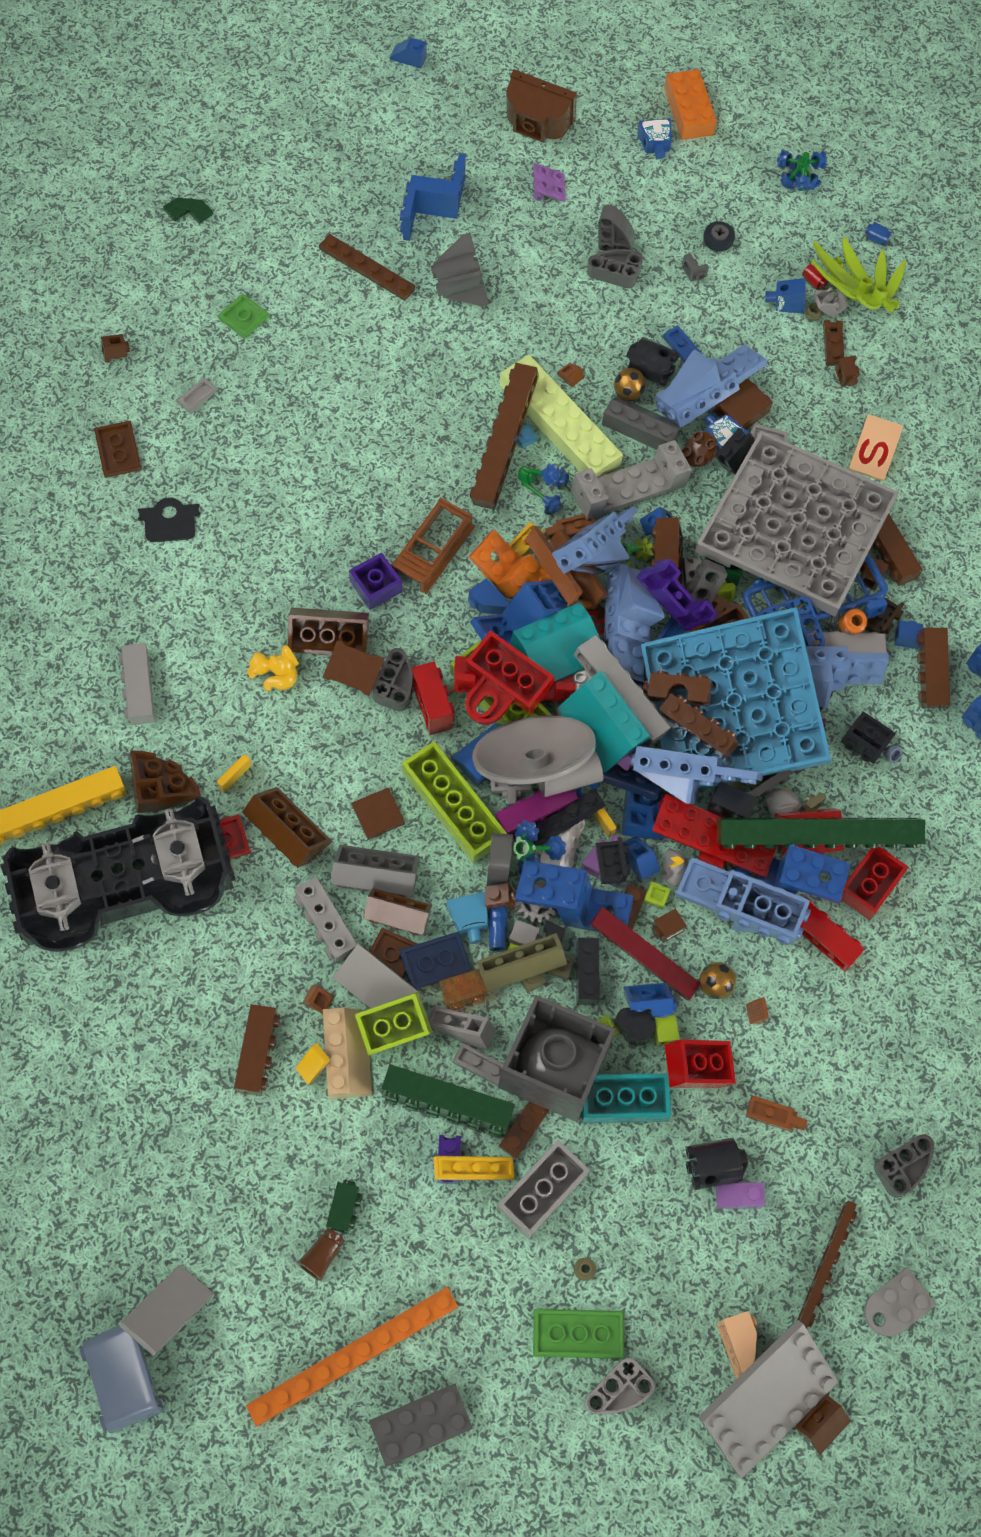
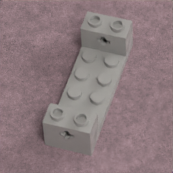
M674 440L659 445L654 459L600 477H596L592 468L576 473L571 492L582 513L586 516V520H589L592 517H598L684 487L688 482L692 469Z

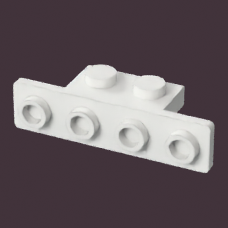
M585 819L558 835L566 843V853L562 855L560 860H551L549 855L543 850L540 863L571 868L574 863L576 849L579 846V838L585 826Z

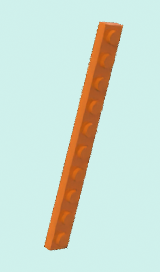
M445 1287L248 1403L246 1407L256 1427L458 1308L448 1287Z

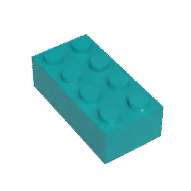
M668 1073L597 1075L581 1113L582 1123L668 1122L671 1118Z

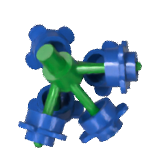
M782 149L777 157L778 167H789V169L793 170V173L786 172V174L781 175L780 181L785 188L794 190L797 187L799 191L815 189L821 184V180H818V175L810 173L809 164L815 170L818 168L825 169L827 166L825 151H821V153L814 152L811 159H809L808 152H804L802 156L797 155L796 159H792V154Z

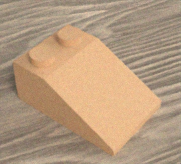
M749 1311L716 1323L736 1379L755 1362L756 1329L758 1325L754 1315H750Z

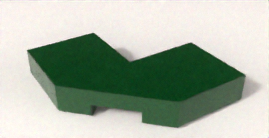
M176 198L163 206L164 211L174 222L187 213L199 224L213 215L210 207L203 200Z

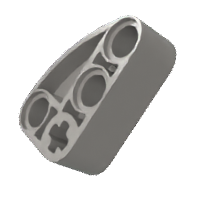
M625 1358L618 1362L586 1396L584 1401L585 1408L591 1414L601 1415L627 1411L638 1406L653 1394L655 1382L634 1359ZM624 1363L625 1365L631 1364V1375L623 1373L625 1369L623 1367ZM609 1379L617 1383V1390L614 1393L606 1389L605 1385ZM641 1380H645L649 1384V1391L647 1393H642L638 1389V1383ZM592 1396H597L601 1400V1407L598 1410H594L590 1406L589 1401Z

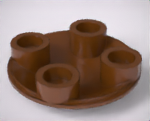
M696 431L685 444L682 453L690 466L702 467L713 460L717 453L718 443L712 434Z

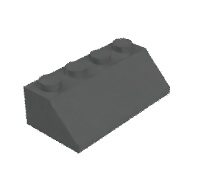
M618 396L611 399L604 411L602 425L656 450L659 445L676 441L683 427L680 428L668 418L633 402L625 401Z
M339 845L333 861L331 885H336L340 888L352 887L361 891L375 888L403 897L413 896L420 856Z

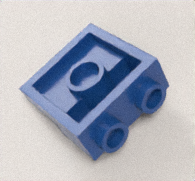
M665 983L623 986L624 996L630 1010L642 1012L649 1009L651 1015L658 1018L673 1015V1011L677 1010L676 999L672 997V991L668 990Z

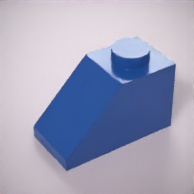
M410 37L395 45L389 59L421 69L427 57V42Z
M487 578L469 590L468 602L473 609H477L480 613L502 614L509 605V602Z
M633 837L623 842L627 846V855L625 857L637 876L643 880L660 872L654 850L639 837Z

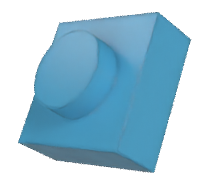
M529 424L522 426L518 439L521 448H524L538 441V436Z

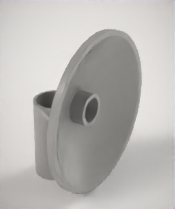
M535 716L509 722L481 738L472 754L474 766L482 776L506 784L538 783L544 798L603 781L602 766L595 751L596 740L592 729L585 723L569 717Z

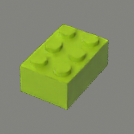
M419 992L355 1014L368 1055L418 1039L433 1032Z

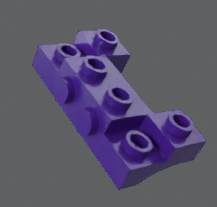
M669 559L657 561L653 567L642 569L636 576L639 582L684 631H690L702 624L712 623L718 615L710 602L706 600L696 601L679 583L677 578L681 572L677 569L676 564Z

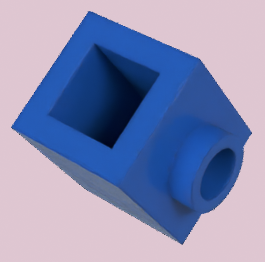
M900 620L895 630L894 645L917 649L919 645H917L916 636L923 629V624L916 621Z

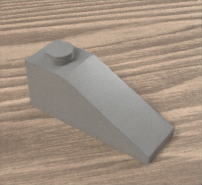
M436 1006L433 1007L428 1017L432 1029L469 1046L488 1050L496 1034V1030L489 1018Z

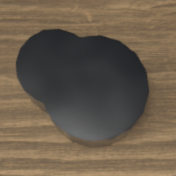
M629 1007L621 1009L614 1021L619 1033L623 1035L629 1044L634 1046H643L648 1043L656 1029L655 1019L648 1011L636 1012L630 1010Z

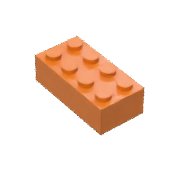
M695 69L666 74L664 89L681 140L714 135L717 120L700 70Z

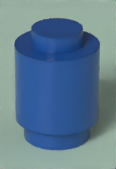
M874 222L873 225L869 223L865 234H867V239L879 245H886L892 232L889 231V228Z

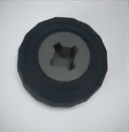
M715 221L706 227L703 240L709 249L722 252L732 246L735 240V231L728 223Z

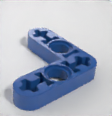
M798 597L766 608L757 615L773 613L772 610L778 612L781 607L791 609L798 606L801 601L802 604H806L804 611L802 608L797 610L806 646H816L811 644L813 636L815 640L820 641L818 646H825L824 635L811 601L807 597ZM806 619H810L814 624L810 630L804 627L803 623ZM816 630L817 633H815L813 636L810 635L808 637L807 634H810Z

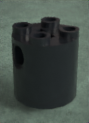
M642 337L630 346L626 357L630 360L628 368L639 370L646 379L665 387L669 379L668 375L672 376L676 369V366L673 364L677 362L680 353L651 339Z
M733 1137L685 1147L686 1155L689 1161H686V1168L688 1174L693 1175L692 1186L694 1191L743 1181V1176L748 1166V1159L745 1150L738 1148Z

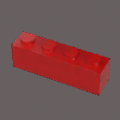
M804 897L810 900L807 909H810L811 912L807 922L802 921L800 927L804 928L802 935L846 972L865 949L860 941L851 938L841 925L831 921L826 912L817 909L811 899Z

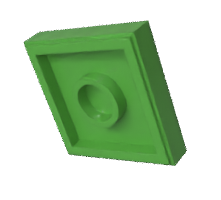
M241 294L218 315L219 320L244 339L269 318L267 311L244 294Z

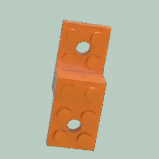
M495 529L489 532L468 557L506 598L514 597L527 582L551 580L544 568L531 554L520 557ZM492 552L497 554L498 559L496 562H493L491 559Z

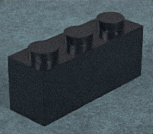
M578 937L576 943V1005L597 1006L600 1000L599 938Z

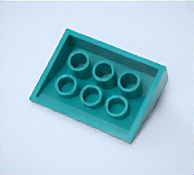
M581 602L513 631L510 645L552 674L556 683L585 670L575 658L574 653L580 645L595 635L599 639L600 637L590 615Z
M602 670L586 681L557 708L563 717L579 720L592 729L596 740L595 751L604 773L636 750L637 746H641L653 737L608 675Z

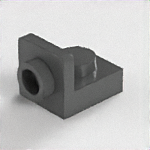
M691 253L684 255L682 268L690 282L704 279L709 269L708 264L698 266L697 260L693 258Z

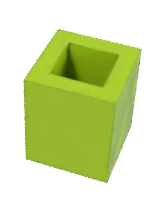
M667 1015L664 1018L654 1017L656 1022L654 1033L656 1047L665 1046L664 1044L680 1040L676 1015Z

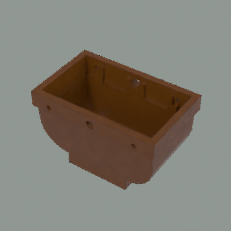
M514 69L510 75V82L506 90L507 119L513 125V132L542 143L547 138L559 139L563 137L570 125L573 126L576 120L577 92Z

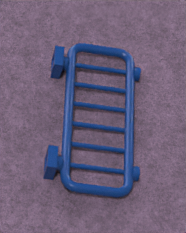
M867 554L864 561L879 585L880 591L870 595L859 574H857L856 579L866 597L852 601L848 593L846 596L848 603L842 604L837 614L866 605L863 612L867 619L884 614L888 604L884 598L888 587L869 554ZM759 578L753 582V587L745 591L743 601L751 618L758 615L751 596L761 592L768 606L772 607L773 605L765 590L777 587L778 585L769 581L765 582L763 578ZM779 586L786 601H790L785 589ZM813 607L818 621L833 616L824 611L817 612L816 608ZM806 619L803 624L807 625L813 622L810 619Z

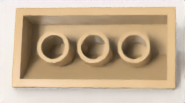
M351 1008L323 1009L325 1053L330 1059L326 1065L329 1099L372 1096L370 1057L355 1014L364 1010Z

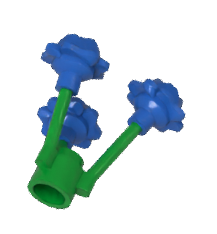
M555 463L552 465L547 464V468L541 471L522 466L518 471V479L522 481V486L527 487L542 499V502L545 503L544 513L550 515L560 511L562 506L560 495H554V497L549 498L531 486L530 483H534L538 475L543 477V481L546 482L547 486L556 484L557 489L560 490L562 486L568 484L569 473L564 470V467L559 469Z
M526 820L522 821V824H517V831L515 833L517 841L514 844V852L517 854L516 859L521 860L517 863L519 874L522 873L525 860L540 862V858L532 854L533 850H545V853L549 855L551 860H560L562 855L566 853V843L562 841L560 836H551L549 841L545 843V846H533L532 842L538 840L539 828H535L536 824L534 822Z

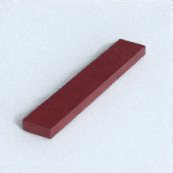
M604 907L599 909L590 922V926L687 1001L692 998L700 986L699 981Z

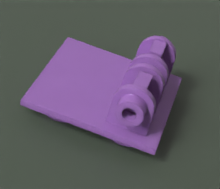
M534 163V198L537 201H541L546 195L560 201H566L564 173Z

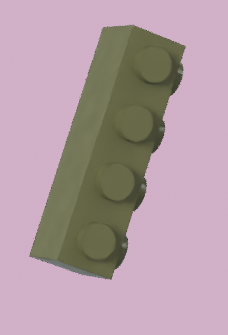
M557 933L477 961L487 992L567 965Z

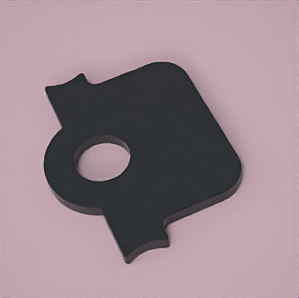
M164 498L157 502L153 508L138 509V520L145 522L146 539L150 542L191 539L195 535L194 518L195 516H200V504L183 505L175 498ZM165 507H174L176 509L175 516L171 518L164 517L162 510Z

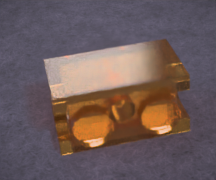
M479 969L439 981V989L446 1009L456 1011L463 1008L464 1004L470 1002L478 1004L487 997V990Z

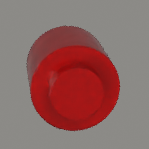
M809 264L802 272V276L816 290L823 289L829 282L812 264Z

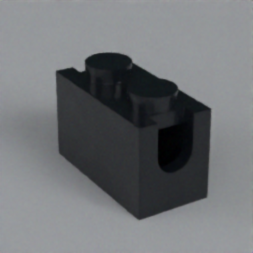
M738 428L715 454V457L724 469L736 475L755 439L752 434L748 433L746 435L741 428Z
M720 781L707 808L718 816L750 818L758 798Z

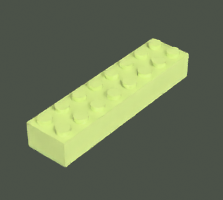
M530 355L516 362L537 367L539 373L527 415L579 472L592 468L596 477H600L619 468L623 454ZM515 364L500 373V386L503 389L509 384V373L511 369H514Z

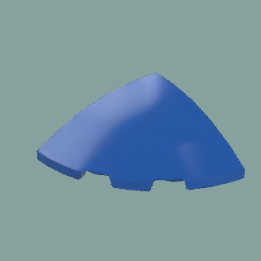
M626 790L622 835L639 838H667L652 831L660 809L658 804L666 793H659L656 801Z

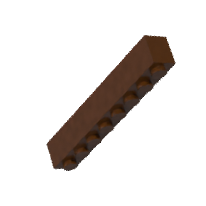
M515 363L514 369L510 370V381L505 386L503 393L505 397L503 402L499 404L498 418L493 421L492 436L488 437V448L486 453L484 452L482 455V466L480 470H477L475 487H472L470 491V497L474 505L493 510L496 509L539 378L537 367Z

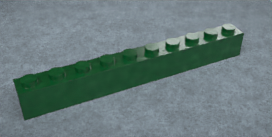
M717 818V843L723 845V848H735V845H743V848H756V845H764V848H776V845H784V848H788L790 844L794 846L804 845L805 848H817V845H824L825 848H837V845H845V848H857V844H865L866 848H877V844H885L886 848H897L898 844H905L906 848H918V844H925V819Z

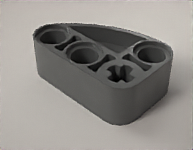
M610 204L604 205L598 222L599 249L602 251L613 249L632 250L635 234L631 223L615 206Z
M627 249L599 252L589 258L587 274L593 279L624 288H633L641 272L643 256L638 251Z
M394 648L389 652L372 690L373 699L376 703L399 712L406 710L411 700L412 670L405 651L401 648ZM395 658L402 659L400 662L393 661ZM391 674L394 677L386 678L385 676ZM403 698L404 701L397 702L395 701V699Z
M492 833L486 886L508 883L513 835Z
M926 1134L919 1135L875 1163V1173L890 1196L894 1198L902 1197L921 1182L927 1173L933 1157L934 1141L930 1136ZM918 1141L925 1144V1151L918 1147ZM901 1151L907 1154L908 1161H903L901 1159ZM888 1164L890 1168L884 1170L883 1165ZM895 1181L901 1183L903 1187L902 1192L895 1189Z

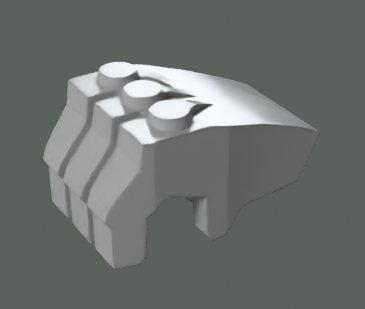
M829 288L827 290H819L813 294L818 308L829 316H837L849 305L846 296L839 290L831 294L833 289Z

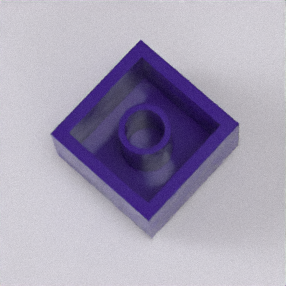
M382 552L349 570V581L369 610L402 593V580Z

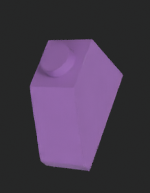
M734 1183L716 1186L717 1209H761L765 1206L764 1183Z

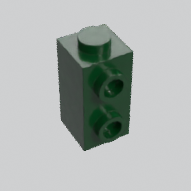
M343 1180V1183L337 1182L326 1224L327 1228L349 1234L350 1229H354L357 1216L353 1214L355 1207H360L363 1195L359 1193L360 1189L356 1186L355 1182Z

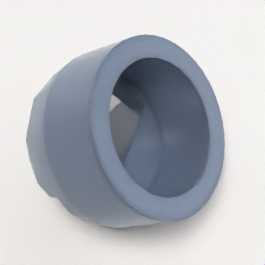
M890 745L885 749L884 754L889 761L895 763L901 759L902 750L897 746Z

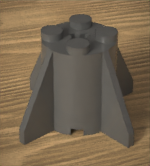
M470 232L463 234L434 262V265L431 266L433 278L438 279V283H436L438 296L485 306L489 304L484 282H480L483 279L477 257L473 258L476 252Z

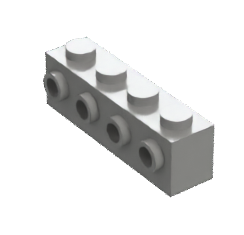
M317 877L294 888L296 896L293 898L298 907L303 906L306 911L304 917L308 924L313 923L316 928L314 934L318 941H323L326 945L324 951L328 958H333L336 963L347 958L357 944Z

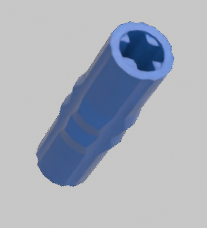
M507 906L489 909L490 951L503 952L507 950Z

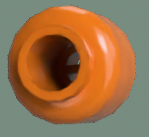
M859 609L845 611L839 618V628L848 635L861 633L867 626V617Z

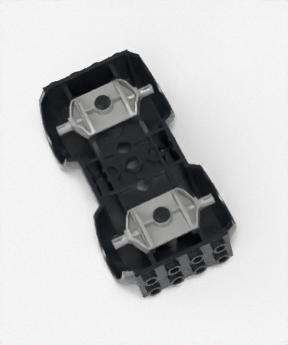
M198 796L195 797L193 803L180 809H169L170 812L167 809L164 811L165 813L156 815L137 814L132 824L83 837V835L76 831L69 838L54 844L46 843L45 845L43 843L41 847L31 849L9 848L6 854L2 856L4 863L1 864L3 875L7 876L8 880L5 883L7 894L11 895L12 902H9V907L12 915L15 914L16 921L13 922L15 933L19 934L20 939L24 940L28 946L36 945L43 950L61 952L73 950L89 943L96 936L99 927L105 924L158 909L169 915L179 917L197 915L214 907L220 901L224 891L234 888L232 881L236 880L216 806H211L209 799L206 800ZM137 859H142L145 862V866L140 870L133 868V863ZM116 865L123 866V870L119 874L112 872L113 867ZM102 871L104 874L102 880L93 881L91 878L93 872Z

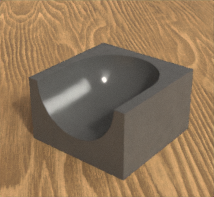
M535 995L502 1067L498 1088L578 1123L616 1029Z

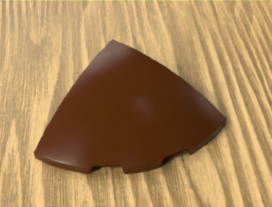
M130 750L132 785L137 813L176 807L195 800V797L201 796L192 776L188 777L182 771V767L171 759L165 761L157 758L155 753Z

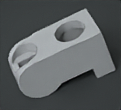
M683 557L682 568L685 589L687 583L693 579L697 565L701 564L699 557Z

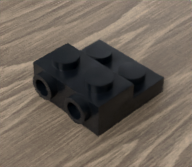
M863 711L846 732L841 742L847 750L855 751L861 755L862 760L874 764L896 733Z

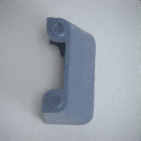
M119 1325L83 1342L80 1354L82 1360L87 1361L102 1412V1416L99 1419L103 1430L107 1429L109 1433H114L165 1412L162 1401H159L157 1395L155 1396L158 1392L154 1387L142 1345Z

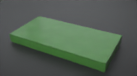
M534 1309L533 1357L624 1359V1311Z

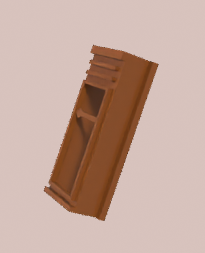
M440 497L437 504L396 560L392 562V568L396 573L399 571L419 582L420 591L427 595L475 528V525L472 524V515ZM445 509L463 519V521L443 549L440 550L439 547L431 545L422 538L442 510ZM419 542L432 548L436 553L439 552L432 564L412 553Z
M532 525L530 528L532 531L526 537L524 543L533 550L536 558L568 603L567 606L569 607L581 602L585 609H595L601 600L609 595L596 575L574 570L563 573L552 555L555 550L570 539L566 532L559 529L548 542L539 527ZM580 595H582V597L584 598V600L577 599Z

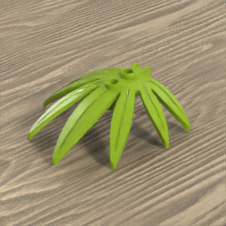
M845 236L841 242L845 262L853 277L814 240V249L832 276L822 269L813 258L811 262L821 275L834 285L837 290L872 310L883 306L887 311L893 313L895 309H898L900 302L891 298L895 295L901 283L906 260L895 270L886 287L887 269L884 249L879 254L873 281L868 277Z

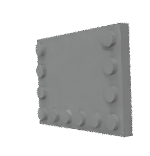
M797 1320L698 1418L734 1472L742 1479L833 1389L838 1380L804 1324Z

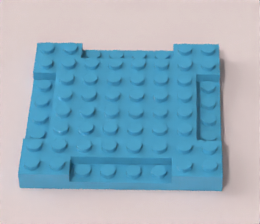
M797 607L641 644L648 684L651 673H657V671H666L670 675L685 673L690 677L705 675L711 679L713 686L710 706L696 707L704 712L703 716L707 719L712 717L719 722L720 728L723 730L727 728L735 733V738L739 744L729 758L723 760V767L763 773L762 776L787 770L792 772L832 763ZM677 689L672 694L676 697L680 695L687 700L688 691ZM652 701L656 706V710L662 716L659 709L664 702ZM667 719L670 730L659 739L662 750L722 758ZM736 777V781L721 779L720 781L727 784L736 781H741V778ZM699 784L698 792L712 789L713 786Z

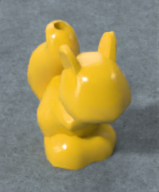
M287 644L282 647L281 655H271L270 658L257 651L254 652L249 661L247 675L253 679L257 675H264L272 671L275 676H271L264 681V690L270 692L272 687L278 690H287L294 686L297 681L298 673L296 666L299 665V662Z

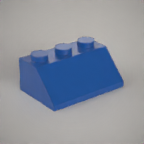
M497 722L451 757V760L476 787L487 778L476 770L472 757L473 750L481 738L502 726Z

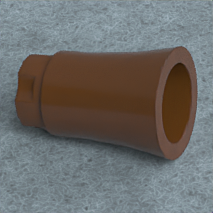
M327 1228L323 1235L319 1236L312 1247L296 1263L313 1278L322 1281L327 1269L340 1251V1247L345 1240L338 1233Z

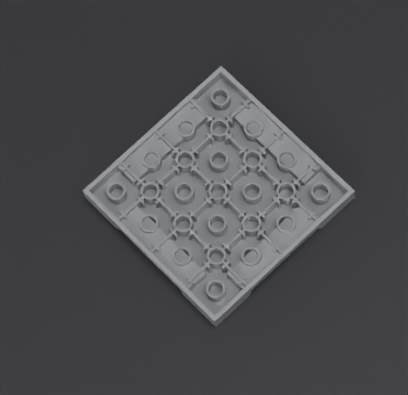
M760 431L698 540L695 552L729 568L731 564L797 595L807 597L813 607L836 617L899 492Z

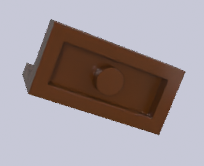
M826 1394L795 1428L803 1437L811 1442L815 1450L821 1455L851 1420L842 1406Z

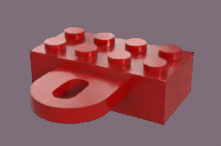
M491 630L466 659L467 669L480 679L468 693L465 707L468 716L474 722L481 725H490L500 720L513 703L531 715L555 685V679L552 674ZM484 698H493V704L485 713L480 714L476 711Z

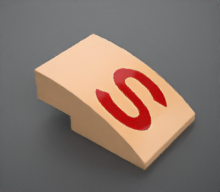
M868 414L848 470L884 481L903 425Z

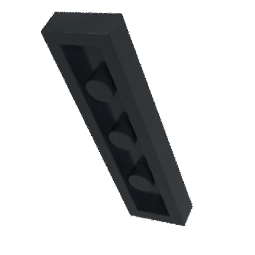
M597 790L590 791L535 826V828H539L538 840L536 842L533 841V844L535 846H542L549 841L551 836L556 837L604 808L606 804Z

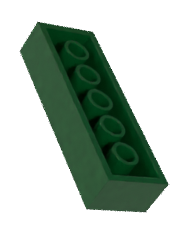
M389 1064L381 1088L382 1098H385V1102L397 1105V1103L406 1105V1109L418 1112V1109L426 1111V1115L438 1118L442 1116L447 1118V1122L459 1125L461 1122L467 1124V1128L479 1132L480 1129L489 1131L488 1135L495 1138L506 1136L515 1106L514 1103Z

